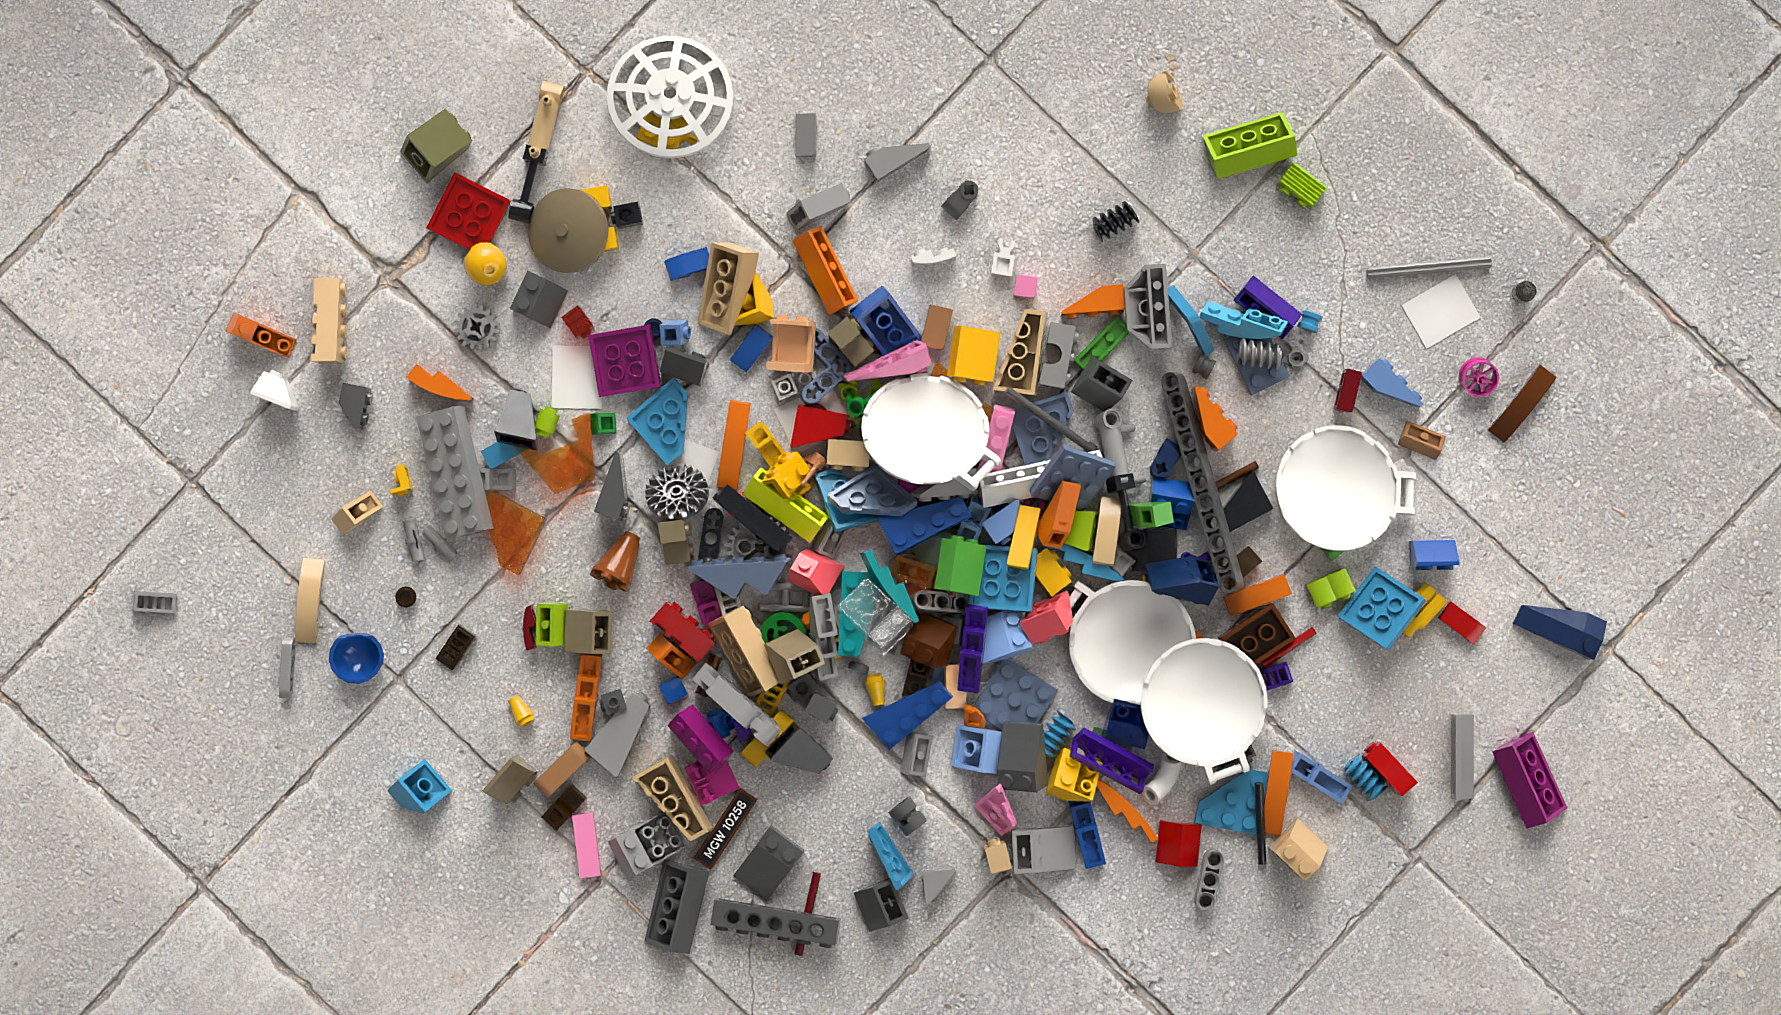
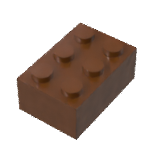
M1273 603L1267 604L1217 637L1220 641L1239 648L1255 665L1296 639Z

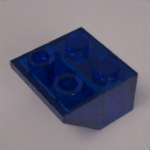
M1114 698L1107 714L1101 737L1111 742L1145 750L1149 733L1142 718L1141 705Z

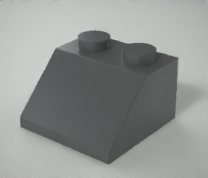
M527 270L510 309L551 328L568 290Z

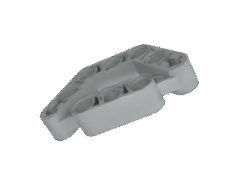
M705 663L692 678L738 723L746 729L750 728L753 735L765 746L768 747L781 732V728L773 718L708 663Z

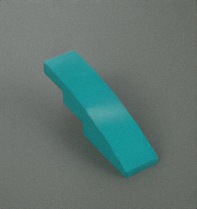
M872 549L859 553L870 576L891 605L910 623L918 622L919 619L904 583L894 582L888 566L879 567Z

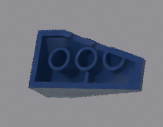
M1521 605L1512 624L1584 658L1595 660L1604 639L1607 621L1588 612Z

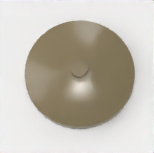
M570 188L552 191L537 203L531 214L528 227L530 245L538 260L554 271L563 273L583 271L593 265L605 249L608 239V222L605 212L599 202L584 191Z

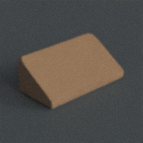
M929 305L921 342L926 343L928 348L944 349L953 309Z
M1407 421L1399 438L1398 445L1436 460L1441 454L1446 436Z

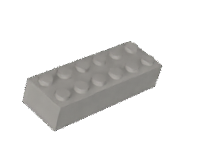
M453 406L417 416L416 419L445 539L459 538L493 529L464 406Z

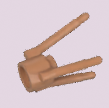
M814 452L812 455L807 453L803 458L811 470L801 482V486H804L813 474L822 472L825 469L824 466L827 464V461L819 453ZM814 478L809 483L811 487L815 484ZM812 488L803 494L802 497L806 499Z

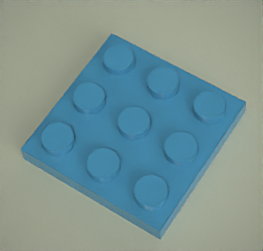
M984 545L986 546L979 596L970 595L969 604L986 606L990 610L1033 612L1038 549L1033 548L1029 568L1025 570L1007 567L1010 547Z
M1375 566L1338 614V618L1389 651L1426 603V600Z

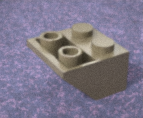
M565 610L563 652L611 654L613 612L608 610Z
M798 629L764 644L780 684L825 665L818 645Z

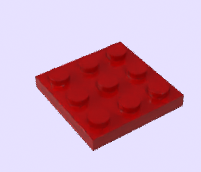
M454 172L426 228L471 250L476 244L491 243L511 200Z

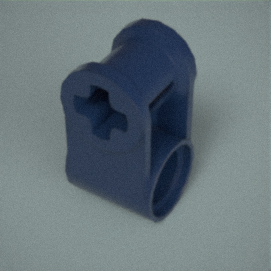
M1168 438L1165 439L1150 466L1152 477L1165 478L1181 457L1178 444ZM1161 464L1163 465V471L1165 472H1161L1159 474L1157 473L1158 468L1155 466H1159Z

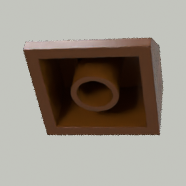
M921 612L918 616L919 621L913 623L906 632L900 654L933 669L948 666L958 626L926 612Z

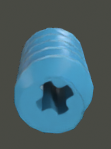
M1058 710L1057 713L1060 717L1052 716L1054 725L1047 723L1049 731L1044 730L1045 754L1050 757H1055L1053 749L1060 751L1057 743H1066L1063 736L1071 737L1068 729L1076 730L1073 722Z
M1359 754L1344 766L1347 769L1344 776L1351 774L1350 782L1358 781L1355 788L1363 787L1361 795L1368 793L1367 801H1371L1383 793L1388 785L1384 786L1385 781L1383 779L1378 780V773L1372 774L1374 771L1373 767L1366 768L1368 762L1366 760L1361 761L1362 755Z

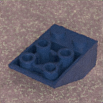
M1189 556L1144 564L1151 590L1158 595H1167L1178 600L1183 599L1195 604L1209 606L1219 589L1212 563L1209 560Z

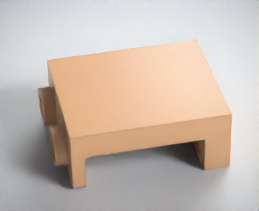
M777 315V319H770L769 323L774 324L772 361H767L766 370L813 372L816 322L809 321V317L796 316V320H789L787 315Z

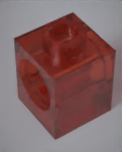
M579 305L561 317L577 339L581 337L585 339L593 333L591 329L595 326Z

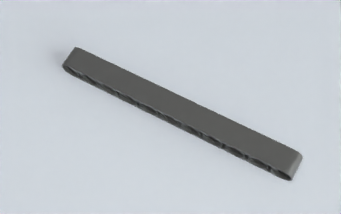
M1167 372L1161 379V385L1218 584L1224 593H1238L1244 587V580L1188 385L1182 374ZM1173 377H1175L1177 381L1174 387H1172L1171 385V379ZM1179 397L1182 399L1180 407L1177 406V399ZM1184 417H1187L1188 419V425L1186 427H1184L1182 424ZM1190 437H1192L1194 440V444L1192 447H1189L1188 440ZM1196 457H1198L1200 460L1199 466L1197 468L1194 465V459ZM1202 477L1205 479V486L1203 488L1200 486V479ZM1208 497L1211 499V506L1209 508L1205 504ZM1213 518L1217 520V526L1215 528H1213L1211 525V520ZM1219 538H1221L1223 541V546L1221 548L1217 546V540ZM1225 558L1229 561L1227 569H1225L1223 566V560ZM1231 578L1235 582L1233 589L1229 587V580Z

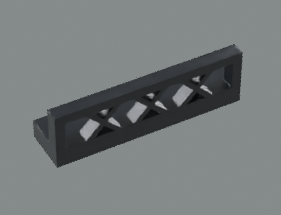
M728 484L719 495L716 493L712 497L717 504L778 554L793 539L792 536Z

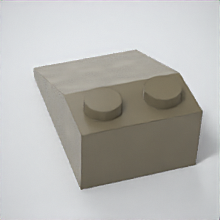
M516 755L508 760L482 791L505 804L511 801L515 803L522 795L520 790L524 785L529 787L536 779L534 774L537 771L523 758Z

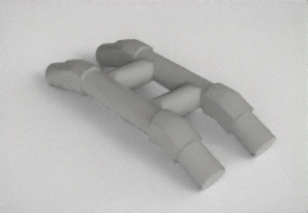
M776 583L771 591H781V604L758 603L757 606L758 612L807 613L810 611L811 592L792 583ZM834 586L830 593H834ZM790 592H802V605L789 604Z

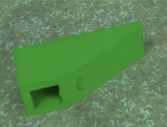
M1171 502L1129 503L1133 526L1140 528L1158 527L1174 523Z

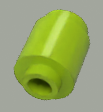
M545 406L544 410H539L535 421L538 435L550 438V435L555 431L560 417L556 414L558 410Z

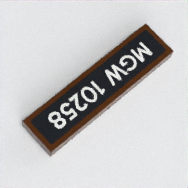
M740 788L693 859L711 870L758 799Z

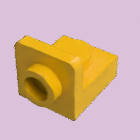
M407 465L395 466V481L397 484L400 483L401 487L390 489L389 492L390 494H396V497L408 495V490H412L413 486Z

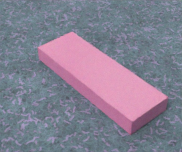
M594 812L572 815L580 878L601 876Z

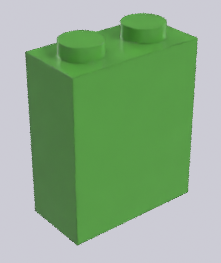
M951 535V539L942 538L934 589L979 596L986 546L979 545V540L966 539L964 541V537Z

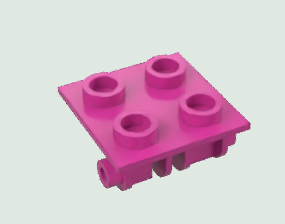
M727 760L712 776L706 772L698 761L684 767L701 805L708 804L740 788Z

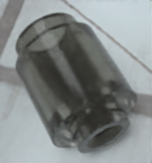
M1522 281L1512 288L1511 294L1517 303L1523 304L1533 300L1537 290L1532 282ZM1523 288L1526 289L1527 295L1523 293Z

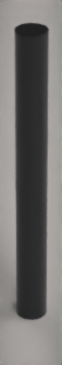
M1256 782L1258 864L1265 865L1267 863L1263 782Z

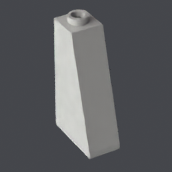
M634 691L625 701L627 708L616 712L584 750L615 777L621 773L651 706L648 703L649 698L641 691L639 693Z

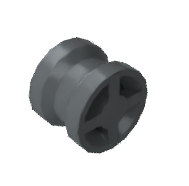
M1200 354L1192 372L1201 374L1207 380L1216 361L1213 359L1208 360L1205 355Z

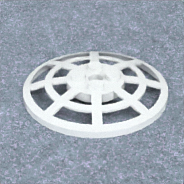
M662 36L643 41L632 47L622 56L609 79L607 103L614 126L630 145L648 155L660 158H679L705 149L723 132L732 111L733 90L726 68L711 50L691 39L679 36ZM674 41L672 52H661L646 57L640 50L656 42ZM686 43L699 48L712 61L702 66L694 58L681 53L682 44ZM631 55H634L640 63L632 71L628 82L615 83L616 76L622 65ZM671 58L669 69L658 71L652 64L653 61ZM680 59L692 64L697 70L689 75L678 70ZM645 68L651 75L646 85L634 84L639 72ZM716 68H719L723 75L727 99L714 96L713 83L708 73ZM702 76L707 85L708 95L695 92L693 82ZM672 89L676 92L674 98L668 99L664 96V92ZM613 91L626 92L627 106L632 116L623 123L619 120L614 107ZM632 92L645 94L646 105L638 111L633 103ZM694 101L706 103L702 114L695 120L690 113ZM712 106L725 108L719 124L712 133L706 136L700 125L708 117ZM652 112L662 118L660 128L649 124L643 117ZM683 117L688 123L686 127L669 130L670 119ZM638 123L645 130L659 135L658 147H651L640 142L628 130ZM691 131L695 133L700 141L686 148L666 149L668 137L681 136Z

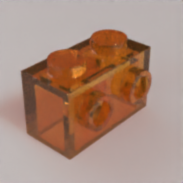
M902 554L896 556L891 575L896 577L898 582H903L904 584L911 582L917 584V588L928 591L935 587L938 566Z

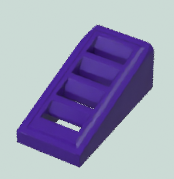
M1287 662L1259 670L1261 675H1266L1269 684L1266 686V691L1293 682ZM1282 668L1284 680H1281L1278 669ZM1272 671L1274 672L1275 678L1277 680L1276 683H1273V680L1271 678L1270 672Z

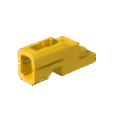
M1423 582L1415 591L1425 598L1426 603L1402 633L1407 638L1417 629H1424L1447 603L1426 582Z

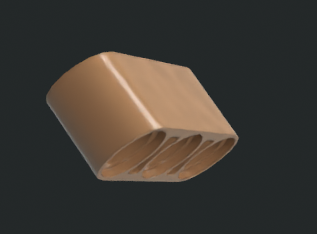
M577 741L533 783L547 799L591 757Z

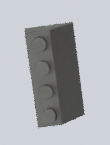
M664 859L645 942L670 952L690 954L709 871Z

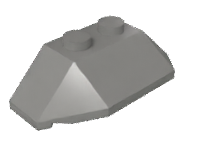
M1166 264L1144 265L1124 287L1127 331L1150 349L1172 348Z

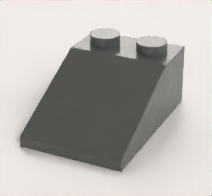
M615 452L594 512L622 521V518L627 517L630 506L627 505L628 492L623 454Z
M1003 723L997 772L998 784H1001L1004 790L1037 793L1048 785L1043 724Z
M771 825L733 876L767 901L805 850Z

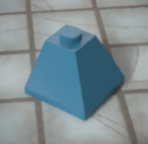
M424 759L398 779L387 791L401 807L424 814L449 794L452 789Z

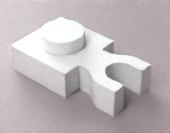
M999 238L998 247L1000 253L994 252L991 274L1012 277L1015 256L1010 255V252L1014 248L1015 241L1011 240L1010 247L1005 248L1002 245L1003 239Z

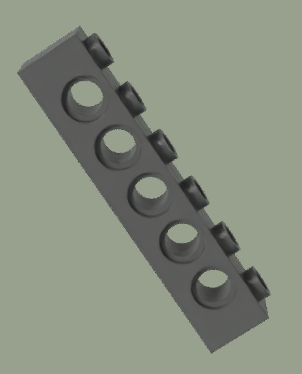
M716 898L713 904L710 925L716 926L715 929L720 931H728V928L736 929V933L739 934L755 932L758 937L769 938V935L778 936L777 939L781 941H790V938L798 939L800 944L811 945V942L819 943L820 947L831 948L832 945L837 944L841 918ZM730 912L738 913V922H732L729 919ZM751 915L759 917L760 924L758 926L750 923ZM776 918L780 921L781 926L779 929L771 927V919ZM791 923H800L802 927L801 932H794L791 929ZM812 926H820L822 928V935L815 936L812 933Z

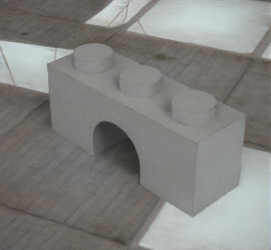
M1055 322L1050 323L1046 344L1056 346L1060 350L1061 358L1056 364H1042L1038 385L1062 390L1065 385L1069 386L1071 373H1067L1068 365H1073L1075 353L1071 352L1072 345L1077 344L1079 332H1075L1076 326Z

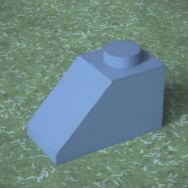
M1017 499L982 523L997 546L1001 544L1006 546L1012 542L1021 505Z

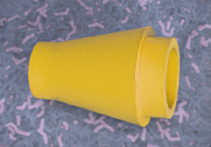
M881 673L867 675L864 683L872 700V705L884 704L885 678L882 677Z
M519 695L508 700L516 725L518 724L520 728H523L535 721L534 713L521 700Z

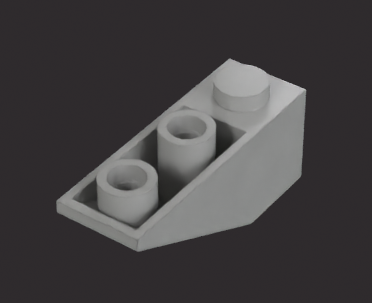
M972 468L967 474L973 477L977 473V468ZM953 479L938 484H923L911 492V496L919 498V501H931V497H938L939 500H948L950 496L957 495V498H969V494H977V488L975 491H971Z

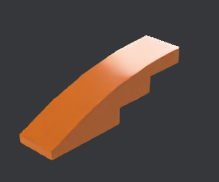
M730 400L717 479L718 487L725 488L728 484L733 489H738L746 442L745 432L748 428L751 403Z
M581 653L570 739L591 742L603 654Z
M1272 750L1264 797L1266 834L1281 835L1294 753Z
M1098 778L1097 788L1112 813L1116 816L1122 812L1132 829L1141 826L1151 843L1156 841L1158 837L1132 804L1115 789Z

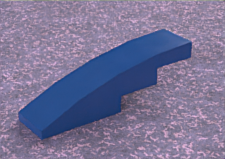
M1068 801L1085 868L1089 869L1105 865L1106 861L1091 802Z

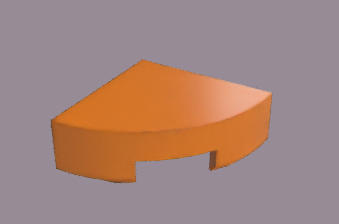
M965 705L964 726L985 729L986 720L984 715L977 708Z

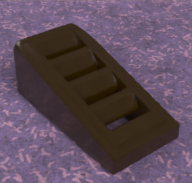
M458 624L435 659L453 671L477 636L461 624ZM459 633L462 634L464 637L468 639L467 642L463 641L457 635ZM454 640H456V641L459 642L461 645H463V648L460 649L458 646H456V645L453 644L452 642H453ZM452 647L454 650L459 652V654L456 656L455 654L450 652L448 648ZM446 653L453 658V663L444 658L443 655Z

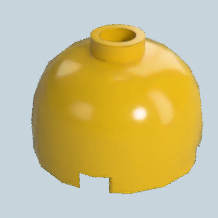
M479 243L474 245L465 256L464 269L473 282L482 286H490L498 283L504 277L507 270V261L504 253L497 246L491 243Z

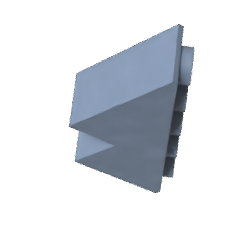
M785 554L774 555L770 559H765V556H754L752 560H744V557L732 558V561L716 558L706 563H703L702 559L692 560L691 565L687 569L735 599L739 596L746 583L764 595H768L791 559L786 557Z

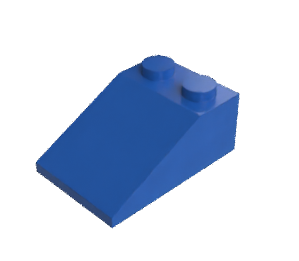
M880 286L849 311L883 356L916 340L921 341L922 336L883 286Z

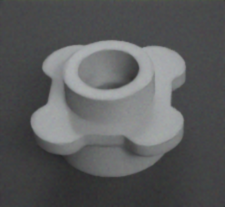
M1293 346L1291 352L1284 356L1283 361L1286 364H1290L1294 371H1299L1301 365L1307 362L1309 357L1300 351L1298 346Z

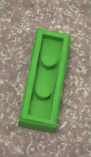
M1116 316L1074 359V362L1084 370L1092 356L1102 361L1129 334L1126 323Z

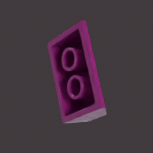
M693 704L679 712L667 725L710 776L734 752Z

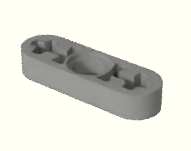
M283 637L279 698H292L295 638Z

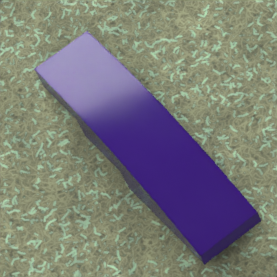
M967 604L957 691L979 693L988 618V607L972 604Z

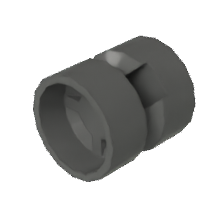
M910 796L888 812L895 822L900 823L899 828L905 836L914 832L927 821L923 813L916 810L917 805Z

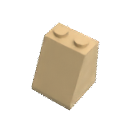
M1297 817L1268 848L1298 877L1306 882L1321 866L1328 846Z

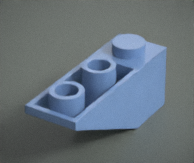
M1377 359L1362 373V381L1373 392L1415 407L1424 405L1420 401L1422 397L1415 390L1411 391L1406 386L1408 382L1400 374L1397 376L1392 371L1393 366L1386 359Z

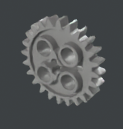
M738 522L740 528H732L735 535H728L732 543L726 544L727 547L731 548V551L726 552V555H732L733 558L744 557L745 560V557L756 550V543L761 545L764 541L758 539L752 531L741 522ZM742 541L750 543L751 549L749 552L743 553L740 551L739 545ZM789 542L780 554H785L788 557V554L794 553L793 550L788 549V546L793 545L794 542ZM769 545L763 548L765 551L763 554L758 552L754 555L765 556V559L773 558L769 553Z

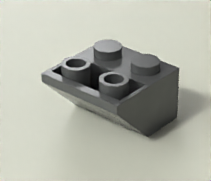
M674 344L672 348L666 346L660 372L701 387L709 365L708 361L705 360L706 357L697 352H692L691 355L685 353V348Z
M1092 356L1070 392L1101 411L1111 409L1123 398L1133 380Z
M890 878L853 892L869 932L908 919V913L898 889L895 890Z

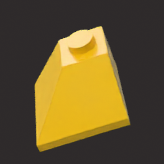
M757 273L754 275L735 325H756L774 318L772 298Z

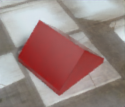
M1160 820L1155 862L1178 867H1197L1202 825Z

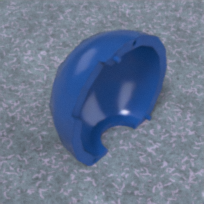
M368 633L342 635L336 638L329 651L331 670L339 679L347 683L361 684L368 682L378 673L383 665L384 653L382 646L373 635Z

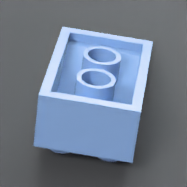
M1003 611L987 618L983 665L1032 652L1031 642L1020 625L1023 619L1022 612Z

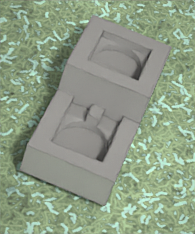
M479 469L484 490H516V469Z

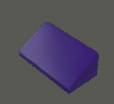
M733 719L737 736L741 743L751 732V729H746Z

